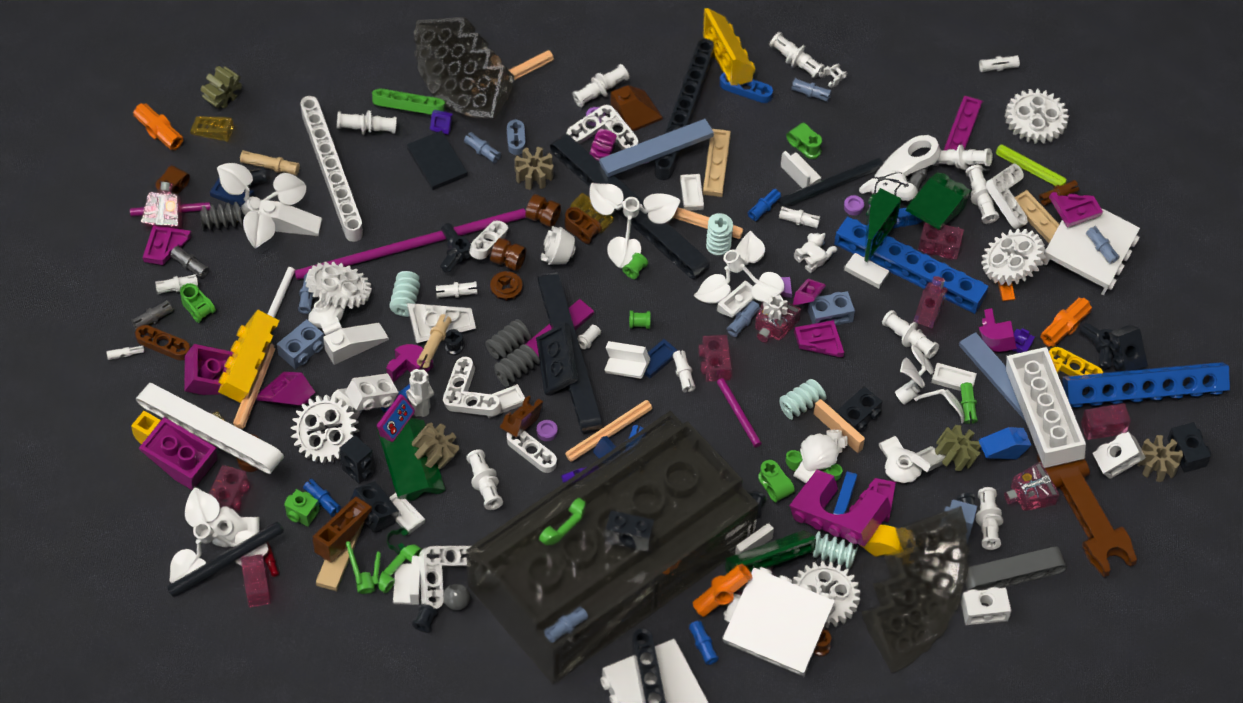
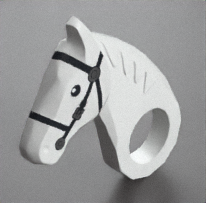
M929 135L917 136L906 142L884 162L874 178L860 187L859 191L861 193L871 191L872 194H876L882 188L901 198V200L909 201L917 195L918 189L915 185L908 183L905 176L930 166L939 159L941 150L936 138ZM919 148H931L930 151L923 156H911V154Z

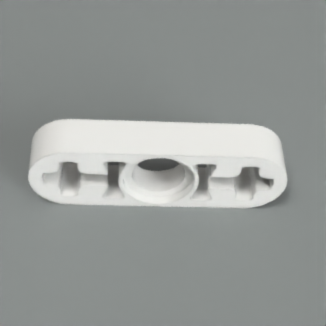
M493 221L472 242L470 255L476 259L486 258L492 252L497 239L500 237L504 239L506 237L508 226L502 221Z
M524 431L519 435L520 440H513L514 435L507 432V444L544 473H550L556 469L557 458L555 454ZM534 446L537 448V452L529 454L526 452V449ZM544 460H545V461L551 460V464H549V463L544 464Z

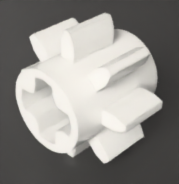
M770 295L769 300H764L763 314H767L770 320H781L782 314L787 315L788 301H783L781 295Z
M827 430V435L836 442L837 449L841 453L842 448L847 446V436H843L842 430Z

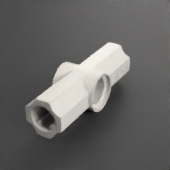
M415 369L410 372V389L406 391V394L415 409L414 415L425 417L429 414L430 397L434 396V392L429 385L426 371Z

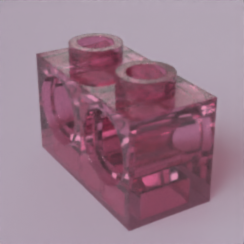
M925 222L918 251L957 259L964 229L944 225L939 230Z
M727 335L703 336L702 344L698 345L699 357H703L701 373L705 374L706 382L718 381L721 378L731 380L732 368Z
M1124 403L1085 410L1081 425L1086 439L1090 440L1127 433L1131 420Z
M222 465L209 492L218 501L220 508L226 506L234 511L239 510L242 494L247 492L250 483L246 472Z
M262 554L242 557L241 563L249 607L271 604Z

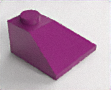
M284 371L258 393L256 400L302 405L309 402L308 399H311L310 397L315 391L302 373Z

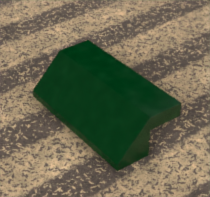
M410 418L393 442L386 440L379 434L398 499L415 501L423 492L441 494L445 490L437 463L432 468H429L425 465L428 459L426 455L420 459H417L415 456L419 448L413 447L412 441L425 427L424 420Z
M805 530L799 531L726 558L725 570L728 574L741 563L747 566L751 573L754 568H768L814 551L816 537Z

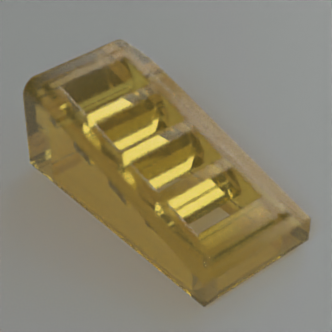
M196 117L190 133L228 141L234 127L233 119L227 117Z
M581 193L571 204V207L581 209L590 217L596 213L597 215L594 219L597 221L604 218L600 223L602 226L601 233L614 221L611 215L599 214L593 208L590 198L584 193Z

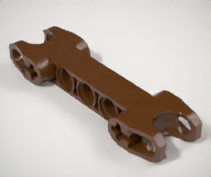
M1037 454L1038 463L1041 464L1046 475H1049L1054 489H1061L1088 537V540L1082 542V546L1090 563L1103 577L1110 575L1109 572L1111 570L1107 560L1110 556L1116 555L1121 557L1130 567L1136 565L1137 558L1128 533L1122 526L1116 529L1112 528L1084 477L1090 475L1086 460L1081 459L1044 468L1040 456Z

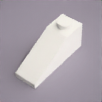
M261 200L259 211H261V215H268L275 223L276 232L319 236L322 222L321 217L290 205H283L281 202Z
M380 323L342 328L323 337L325 351L334 365L389 340Z

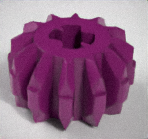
M599 129L594 138L590 154L598 161L600 158L611 155L617 139L616 134L607 129Z

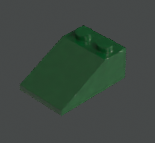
M937 172L927 181L905 211L940 230L964 210L971 190L966 188L964 184L953 181L946 174Z
M882 188L876 194L873 193L868 201L870 207L866 213L868 219L864 261L867 263L898 219L901 198Z

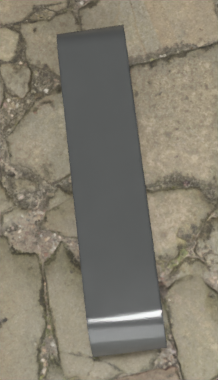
M1050 547L972 566L963 570L961 576L967 591L972 589L981 591L992 587L1003 588L1056 575L1065 571L1067 565L1060 548Z

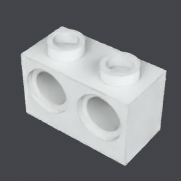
M387 373L352 378L346 393L355 410L358 411L391 406L398 394V390Z

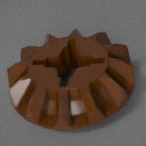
M509 271L496 274L490 282L492 294H495L497 298L501 297L505 300L508 298L514 299L521 292V278ZM510 283V288L503 290V285L506 286Z

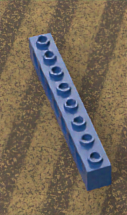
M847 216L836 232L834 244L853 254L856 253L864 257L866 225ZM886 236L870 259L871 262L889 270V272L941 298L944 297L945 300L976 314L987 295L989 286L982 281L973 279L964 272L957 271L947 264L941 263L929 255L913 249L909 245H904L893 237ZM944 279H945L943 288L940 289V288H941V284H942V282H943Z
M1219 362L1063 377V389L1071 407H1081L1083 403L1102 405L1104 401L1122 403L1126 399L1138 402L1148 397L1152 400L1163 399V396L1169 395L1171 398H1181L1183 394L1201 396L1203 392L1222 394L1224 390H1230L1229 366ZM1209 375V382L1203 384L1204 377ZM1189 377V384L1183 386V380ZM1169 379L1168 387L1163 388V382ZM1149 381V387L1143 390V384ZM1130 383L1129 389L1123 392V385ZM1109 384V391L1103 394V387ZM1089 386V393L1087 395H1082V390L1085 387Z

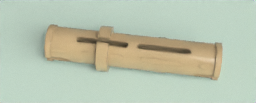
M242 151L240 156L241 163L258 167L264 166V168L275 170L276 173L285 172L297 175L300 169L299 163L290 162L281 157L272 158L247 151Z
M440 315L436 326L432 327L430 337L417 359V364L420 367L424 360L423 368L429 367L440 342L445 339L446 330L452 322L449 316L443 322L446 315Z

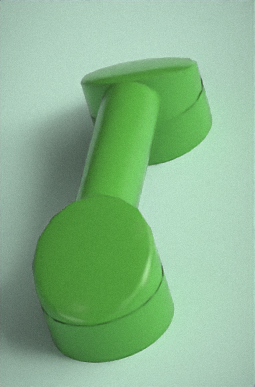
M791 450L786 454L785 461L791 470L796 471L803 459L799 451ZM835 463L830 468L820 471L833 475L837 481L841 478L843 469Z
M577 498L569 508V512L573 515L557 531L551 526L547 527L540 535L539 540L545 545H553L559 542L567 532L582 520L586 502L581 498Z
M409 545L401 550L400 554L391 564L382 571L379 579V590L383 593L391 590L395 583V579L391 575L406 559L412 563V556L420 555L422 549L419 546Z

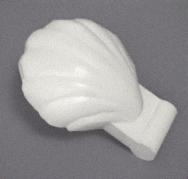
M318 300L309 313L308 321L315 327L322 328L325 335L342 329L339 321L343 316L344 309L341 305L334 307L333 303L326 305L327 301Z
M820 433L808 436L801 443L800 453L803 461L795 471L794 477L807 483L816 469L823 470L834 465L839 454L836 442L830 436Z
M896 436L879 443L880 449L887 457L885 472L891 480L904 484L914 482L921 475L922 468L911 461L915 452L904 449Z
M226 506L220 508L219 515L215 521L207 522L215 533L232 543H235V536L238 532H259V517H240L232 508L230 509ZM216 538L212 540V543L217 546H229Z

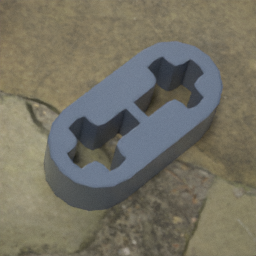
M512 120L507 124L508 150L514 155L522 154L523 149H525L524 124L519 120ZM514 128L518 129V133L514 134ZM514 141H518V147H515Z

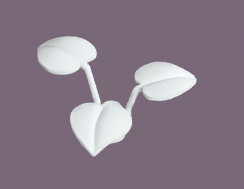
M236 163L220 165L217 167V171L224 190L231 195H240L245 190L244 201L246 202L242 205V212L245 215L243 226L252 246L258 248L274 235L275 223L270 216L261 215V211H259L261 200L257 197H249V188L247 186L253 180L250 171ZM282 173L273 182L276 192L263 200H270L278 195L279 201L283 205H294L305 195L306 185L296 176Z
M591 183L590 186L591 204L599 214L611 215L615 209L620 210L623 208L624 215L628 217L626 238H613L609 242L607 250L609 258L621 269L632 260L634 253H641L639 241L629 239L631 219L639 214V210L643 213H648V218L651 222L664 224L673 218L680 204V200L674 196L652 194L644 199L642 205L634 197H628L623 201V193L615 185Z
M749 231L735 250H729L724 255V261L727 264L725 267L726 279L720 274L711 275L701 284L694 296L705 303H718L731 292V288L728 285L730 282V271L739 273L744 270L757 283L752 288V295L761 302L769 300L770 295L779 296L784 291L785 285L781 277L776 273L765 272L758 280L745 267L748 263L758 262L765 254L763 242L753 232Z
M912 345V352L922 364V369L918 373L908 358L902 361L900 372L907 374L912 380L895 391L898 399L905 405L912 399L918 401L921 398L943 394L959 413L961 424L964 423L962 406L948 389H940L918 395L920 389L917 384L921 388L925 387L921 375L926 370L933 374L934 370L928 358L915 345Z
M194 488L186 503L185 518L188 524L194 527L193 533L198 538L196 540L197 554L189 549L179 551L171 561L169 581L173 583L206 563L203 559L199 558L201 556V543H209L216 538L234 547L257 533L252 531L238 532L235 536V543L219 536L207 523L217 519L220 512L218 501L212 495ZM267 544L261 545L235 562L242 566L256 563L267 554Z

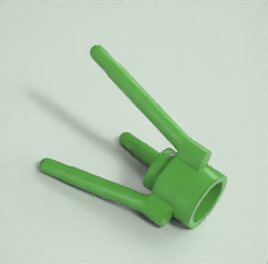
M347 541L346 545L355 573L358 593L367 594L375 591L374 585L379 584L378 573L381 553H376L373 577L368 572L360 573L351 544Z

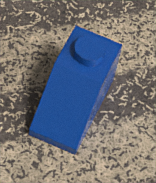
M1008 427L979 440L986 458L1018 459L1031 446L1024 428Z

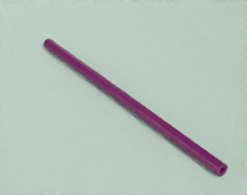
M525 209L515 210L453 228L458 236L486 229L493 221L509 223L526 218ZM442 231L327 261V263L332 265V262H334L338 266L342 263L343 267H347L348 265L351 266L446 240V237ZM312 266L294 270L296 279H303L309 269H312Z

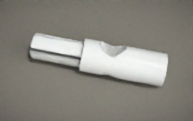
M126 347L106 352L108 360L144 353V347Z

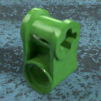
M801 123L787 133L786 136L789 143L807 158L816 159L820 156L822 138L810 129L807 124Z
M187 283L181 287L182 304L196 322L199 323L209 313L213 314L216 312L213 303L195 284Z
M766 460L762 463L758 480L774 502H778L795 492L793 483L775 461Z

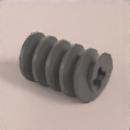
M234 202L233 208H231L229 203H226L225 209H223L221 204H218L217 210L212 204L209 211L205 205L202 206L200 211L202 231H204L205 225L208 226L209 230H212L213 224L216 225L217 229H220L221 223H223L225 228H228L229 222H231L233 227H236L237 221H239L242 226L241 211L237 202Z
M516 319L509 325H506L496 335H493L491 339H488L485 345L493 358L499 359V356L507 358L506 352L510 354L513 353L512 348L519 349L518 343L521 345L525 344L524 338L531 340V335L524 323Z
M522 344L519 349H515L513 353L508 354L507 358L497 362L494 365V371L501 384L508 387L509 383L507 380L514 383V375L517 378H521L520 370L526 374L528 372L527 367L533 369V362L539 365L540 360L532 348Z

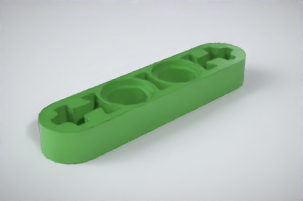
M376 89L372 92V102L375 105L432 114L434 109L445 112V102L439 98L386 89Z

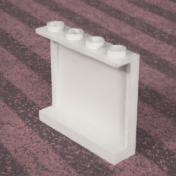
M1102 209L1103 213L1100 217L1068 228L1062 220L1044 253L1046 258L1042 259V262L1047 266L1051 259L1104 287L1101 293L1104 295L1107 289L1112 290L1116 282L1114 276L1115 274L1120 275L1124 267L1121 263L1123 260H1128L1132 252L1129 248L1136 245L1139 239L1137 233L1140 228ZM1097 226L1101 234L1109 239L1110 245L1120 256L1115 263L1109 264L1103 254L1095 249L1096 246L1086 235V232L1091 227Z
M762 567L760 569L754 568L752 579L747 582L725 632L723 641L732 647L805 676L808 669L807 666L830 612L835 606V601L826 593L820 592V594L812 592V588L804 584H800V586L792 584V580L785 576L775 577L771 575L772 572Z
M675 639L655 646L666 703H708ZM634 656L603 668L600 680L605 690L608 689L611 694V703H643ZM643 660V661H641V662L644 663V664H650V663H651V662L648 661V660ZM653 680L645 681L647 684L655 683ZM656 700L649 701L650 703H659Z

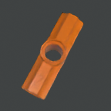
M146 103L136 106L133 112L134 117L145 126L153 139L158 138L170 150H176L181 146L183 137L171 127L169 120L163 114L158 115Z
M1078 298L1066 310L1062 309L1054 318L1053 323L1041 333L1040 337L1043 343L1048 347H1054L1067 334L1071 335L1079 326L1080 321L1091 312L1092 306L1086 298Z
M741 563L725 576L715 577L711 582L712 587L693 601V607L698 614L704 617L719 605L730 603L734 598L733 594L752 579V573L748 570L747 566Z

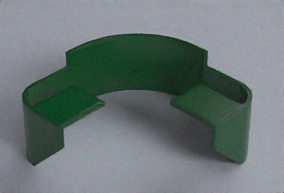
M404 527L398 529L397 531L392 530L387 535V545L389 549L394 550L398 555L400 554L401 550L405 548V546L403 545V543L399 544L398 547L401 549L399 551L394 547V545H390L388 543V540L392 535H398L401 533L403 536H405L406 534H409L408 530Z

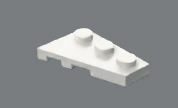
M407 303L416 343L429 339L432 327L436 326L439 316L442 314L446 315L443 322L446 321L448 316L452 320L446 333L451 329L463 332L476 328L471 308Z

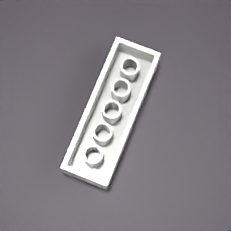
M1047 347L1007 356L1006 372L1043 467L1046 468L1085 459L1086 443Z

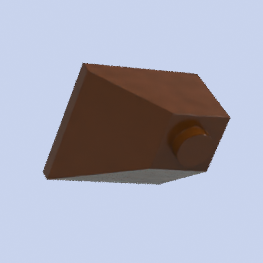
M627 85L611 92V106L632 132L663 119L645 90Z

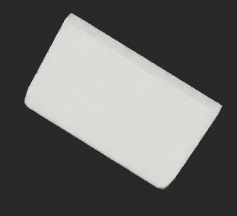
M744 281L718 303L717 311L729 317H734L755 299L752 295L753 286Z

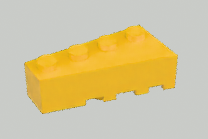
M257 310L245 326H240L236 335L239 337L238 341L234 342L230 350L233 354L229 356L224 366L227 370L222 373L218 382L221 384L219 393L241 403L253 384L258 372L257 368L265 356L263 352L272 340L273 335H271V332L278 326L280 320Z

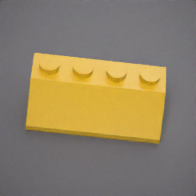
M709 8L704 9L703 36L713 41V54L723 73L725 72L728 82H730L731 86L752 82L755 66L753 62L749 61L747 51L741 47L740 39L738 36H735L732 24H729L726 18Z

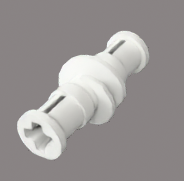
M780 32L771 40L770 46L782 52L787 57L786 63L791 64L792 68L798 65L810 73L813 79H816L819 72L823 71V64L817 63L810 55L803 52L805 49L804 45L797 48L795 44L785 39Z
M620 64L617 66V69L606 73L604 76L601 73H597L595 78H591L592 83H589L578 92H572L577 105L583 107L584 103L598 97L599 94L607 97L606 90L613 88L623 80L629 79V74L625 67Z
M370 110L367 111L366 116L364 114L351 115L338 112L337 129H340V127L361 129L362 135H365L367 129L369 133H371V130L391 131L392 134H395L396 117H373Z
M959 145L957 150H941L939 159L933 165L955 164L957 169L961 168L962 170H966L970 165L975 164L990 166L992 163V151L989 148L985 150H964V146Z
M973 165L966 170V175L969 176L973 189L970 194L971 202L978 205V208L981 210L983 223H993L999 218V214L995 211L993 199L986 188V180L982 173L983 167L981 165Z
M894 310L889 311L883 318L882 324L890 327L896 334L902 337L903 346L910 347L915 345L929 359L937 353L939 344L933 343L926 338L920 329L917 330L918 323L913 322L909 324L898 317Z
M471 451L466 459L471 464L474 474L471 481L472 486L480 491L483 496L485 508L487 510H495L503 504L502 498L497 493L496 486L499 481L496 477V470L489 468L486 464L484 451Z
M985 487L978 491L981 505L980 511H978L975 517L978 525L982 526V546L988 550L1000 547L1001 540L998 538L999 526L1003 523L1002 511L997 508L995 503L997 491L991 487Z

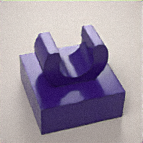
M434 109L430 130L437 132L442 130L443 133L449 134L453 114Z
M1023 328L1021 330L1016 329L1014 336L1017 349H1013V351L1018 353L1029 351L1035 337Z

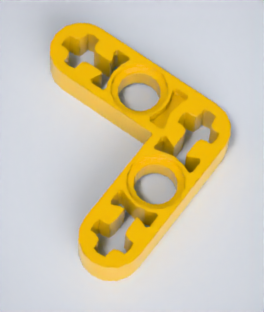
M1054 347L1049 350L1057 374L1060 371L1069 376L1103 373L1102 369L1060 347ZM1076 363L1080 366V369L1073 370L1070 364Z

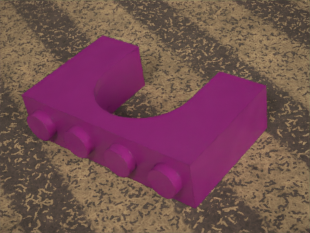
M816 469L790 504L793 518L797 522H804L817 530H824L835 537L839 536L853 544L857 543L865 546L891 511L888 496L869 490L854 510L839 515L828 513L824 510L825 506L836 493L838 487L833 475Z

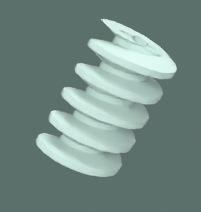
M716 213L708 220L706 248L713 255H724L731 248L733 221L729 216Z
M401 271L396 276L390 309L399 316L410 317L407 303L416 304L417 295L419 294L418 289L420 288V278L416 273Z
M809 379L806 383H802L799 387L794 388L793 391H789L786 395L781 396L779 400L780 407L783 413L793 420V414L798 417L800 416V411L805 413L807 411L806 406L810 409L813 408V402L816 403L820 399L826 400V394L818 382Z
M818 531L815 536L816 545L813 557L817 558L821 554L822 561L829 557L830 562L833 563L838 559V565L842 566L846 562V569H850L858 546L856 549H853V543L850 542L846 547L844 539L837 544V537L835 536L829 541V534H826L822 539L820 531Z

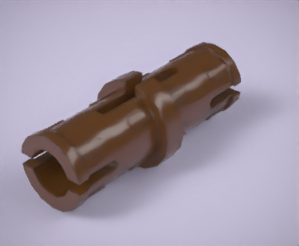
M1072 180L1067 184L1054 186L1052 190L1039 194V199H1044L1040 201L1041 204L1045 206L1052 201L1049 196L1053 192H1057L1059 196H1068L1069 194L1079 192V187H1074L1078 183Z

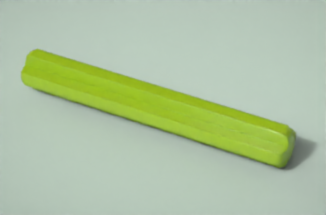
M1002 144L997 148L996 154L1013 164H1017L1019 167L1055 186L1066 184L1067 179L1016 151Z

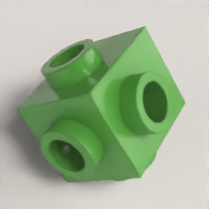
M297 489L293 495L287 497L284 504L287 517L295 523L300 522L307 527L320 511L317 499L310 493L301 492Z

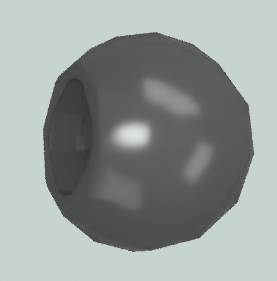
M461 584L449 585L443 594L444 603L452 610L464 609L469 604L471 598L470 591Z

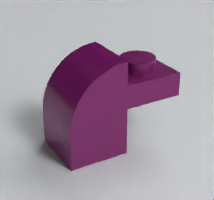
M993 309L984 310L986 318H982L983 326L979 327L981 338L991 350L998 352L1017 349L1011 321L996 324Z
M415 344L402 345L395 349V359L388 363L386 370L394 383L407 370L409 372L415 369L425 370L427 373L434 367L433 358L428 368H423L425 360L420 367L417 364V359L424 348Z

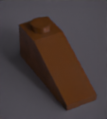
M355 496L312 536L315 553L331 563L346 549V542L352 540L371 512L372 506Z

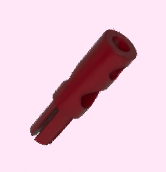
M267 542L268 552L264 555V559L272 577H276L279 575L270 544Z

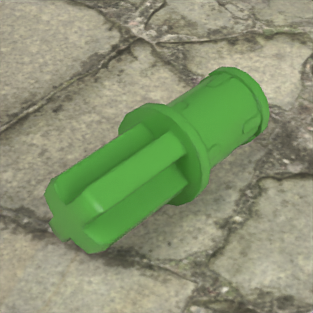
M964 382L960 385L962 397L960 405L963 407L964 423L970 424L971 415L973 424L978 421L975 408L977 401L974 400L972 383Z

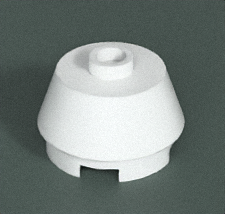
M552 226V231H548L543 244L545 246V254H541V260L548 262V265L567 264L575 252V237L562 227Z

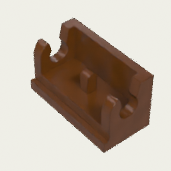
M527 396L524 399L523 405L512 415L511 412L505 415L500 428L518 437L539 418L543 401L537 399L534 406H531L529 403L531 396Z

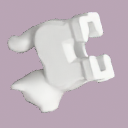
M810 233L807 237L808 242L802 248L795 250L794 258L799 263L805 259L808 264L805 266V269L809 273H812L817 267L824 265L832 254L837 251L835 246L829 247L826 252L820 248L824 245L825 233Z

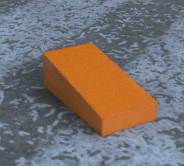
M998 281L1002 301L1015 300L1012 283L1008 286L1007 282L1001 285Z

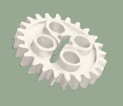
M1029 89L1028 94L1022 91L1021 96L1015 94V98L1010 99L1005 117H1007L1006 123L1009 124V129H1014V135L1020 134L1019 139L1027 137V142L1034 139L1035 144H1037L1038 140L1045 144L1046 139L1052 142L1053 137L1058 139L1059 134H1063L1064 129L1067 127L1069 116L1067 115L1068 110L1064 109L1065 104H1059L1060 98L1053 99V93L1048 96L1046 90L1043 94L1040 93L1039 89L1036 90V93Z
M1019 229L1015 233L1009 230L1008 235L1002 233V238L995 237L996 242L989 243L991 248L985 249L986 254L982 255L984 261L981 263L988 278L993 279L994 283L999 281L1001 285L1007 282L1009 286L1012 281L1018 284L1021 278L1023 281H1026L1027 275L1033 277L1032 271H1039L1037 265H1043L1042 259L1046 258L1044 255L1046 249L1042 239H1040L1038 234L1035 235L1033 231L1028 233L1027 229H1024L1022 233Z
M324 262V265L320 263L317 266L313 265L312 269H309L305 280L307 282L306 287L309 288L308 292H314L313 297H320L319 301H327L326 305L333 303L334 307L341 305L343 309H345V306L353 309V305L356 307H360V304L364 305L365 301H368L372 289L370 288L371 283H368V278H363V273L358 274L357 269L351 270L349 265L343 267L342 263L339 266L332 262V265H329L327 262Z
M325 395L323 400L320 396H316V402L308 399L309 406L302 404L304 411H296L300 417L293 418L297 426L291 427V429L296 431L292 438L298 439L294 445L297 447L302 446L299 452L302 454L306 452L305 457L308 459L312 457L314 462H318L320 458V462L325 464L328 458L329 462L333 463L334 456L341 460L339 448L353 437V433L359 432V429L354 428V425L358 424L359 421L352 419L356 413L349 412L351 406H344L345 401L341 399L338 402V398L335 396L331 400L328 395ZM336 412V419L330 422V414ZM316 417L317 422L314 426L311 427L310 420L311 418ZM342 423V427H339V428H328V429L325 430V433H323V432H321V431H318V430H324V429H325V425L328 426V427H335V426H338V425H340V424ZM309 431H316V432L311 433L310 435H308V432H309ZM340 432V439L334 442V434ZM320 437L321 442L317 447H315L314 440L315 438Z
M821 561V565L818 567L813 562L812 569L806 565L804 572L798 571V577L793 578V583L797 586H800V584L812 588V592L817 594L823 592L830 595L832 600L835 601V606L832 608L825 626L829 628V624L832 622L837 627L838 620L845 623L846 617L852 618L853 612L857 611V605H859L860 590L857 589L859 583L853 582L854 575L847 576L848 569L840 571V564L834 568L833 562L825 566L824 561ZM820 579H825L828 582H821ZM836 592H842L844 595H837Z

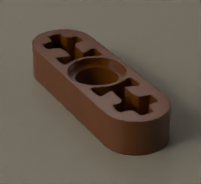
M149 325L139 326L135 331L138 344L176 360H185V355L190 350L187 341ZM162 339L169 341L165 346H159L157 343Z

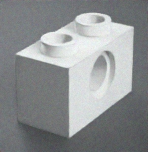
M1129 432L1119 434L1115 440L1099 446L1097 451L1093 452L1100 469L1109 479L1146 458L1136 438ZM1122 450L1120 456L1115 457L1116 453Z
M992 587L988 590L978 591L972 589L963 592L961 606L966 625L1008 621L1011 608L1006 588ZM981 603H987L989 606H983Z

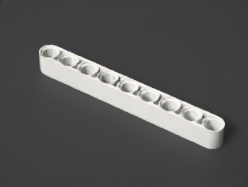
M306 96L301 100L302 118L345 237L352 242L358 241L363 236L359 212L318 100L313 96Z
M149 383L136 398V401L148 411L162 418L169 419L201 439L268 474H271L284 458V455L274 446L152 383Z

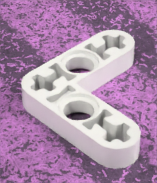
M609 105L601 106L567 130V134L571 137L572 133H579V138L572 137L579 144L595 135L599 129L604 128L616 134V143L622 150L632 147L629 144L626 145V139L629 142L633 141V146L638 144L636 135L616 110ZM604 112L607 113V114L610 113V117H609V118H608L607 116H604V117H603V113H604ZM593 121L596 123V127L588 129L585 126L586 123ZM620 125L623 127V131L616 133L613 131V127Z
M1012 164L988 180L986 188L1010 225L1015 229H1019L1027 224V216L1008 188L1023 179L1024 174L1017 164Z
M459 358L455 363L443 396L446 408L453 412L487 416L497 415L501 411L502 405L496 395L468 392L475 372V366L471 358ZM464 381L461 387H454L456 382ZM471 400L478 401L474 406L467 405Z
M430 546L421 550L419 563L422 604L431 605L436 609L441 607L443 604L442 567L476 565L480 561V551L474 546ZM448 550L454 553L455 558L453 562H449L446 559V552ZM470 553L473 555V559L461 558V555ZM427 554H439V558L430 560V558H427ZM429 572L434 573L436 576L434 584H430L427 581V574ZM436 587V590L428 591V588ZM429 597L436 598V602L432 603L429 601Z

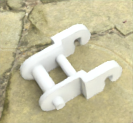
M836 64L830 68H824L823 73L820 71L818 76L822 78L831 74L835 79L833 83L829 82L828 86L833 88L839 84L840 80L846 78L847 72H842L839 69L840 65Z

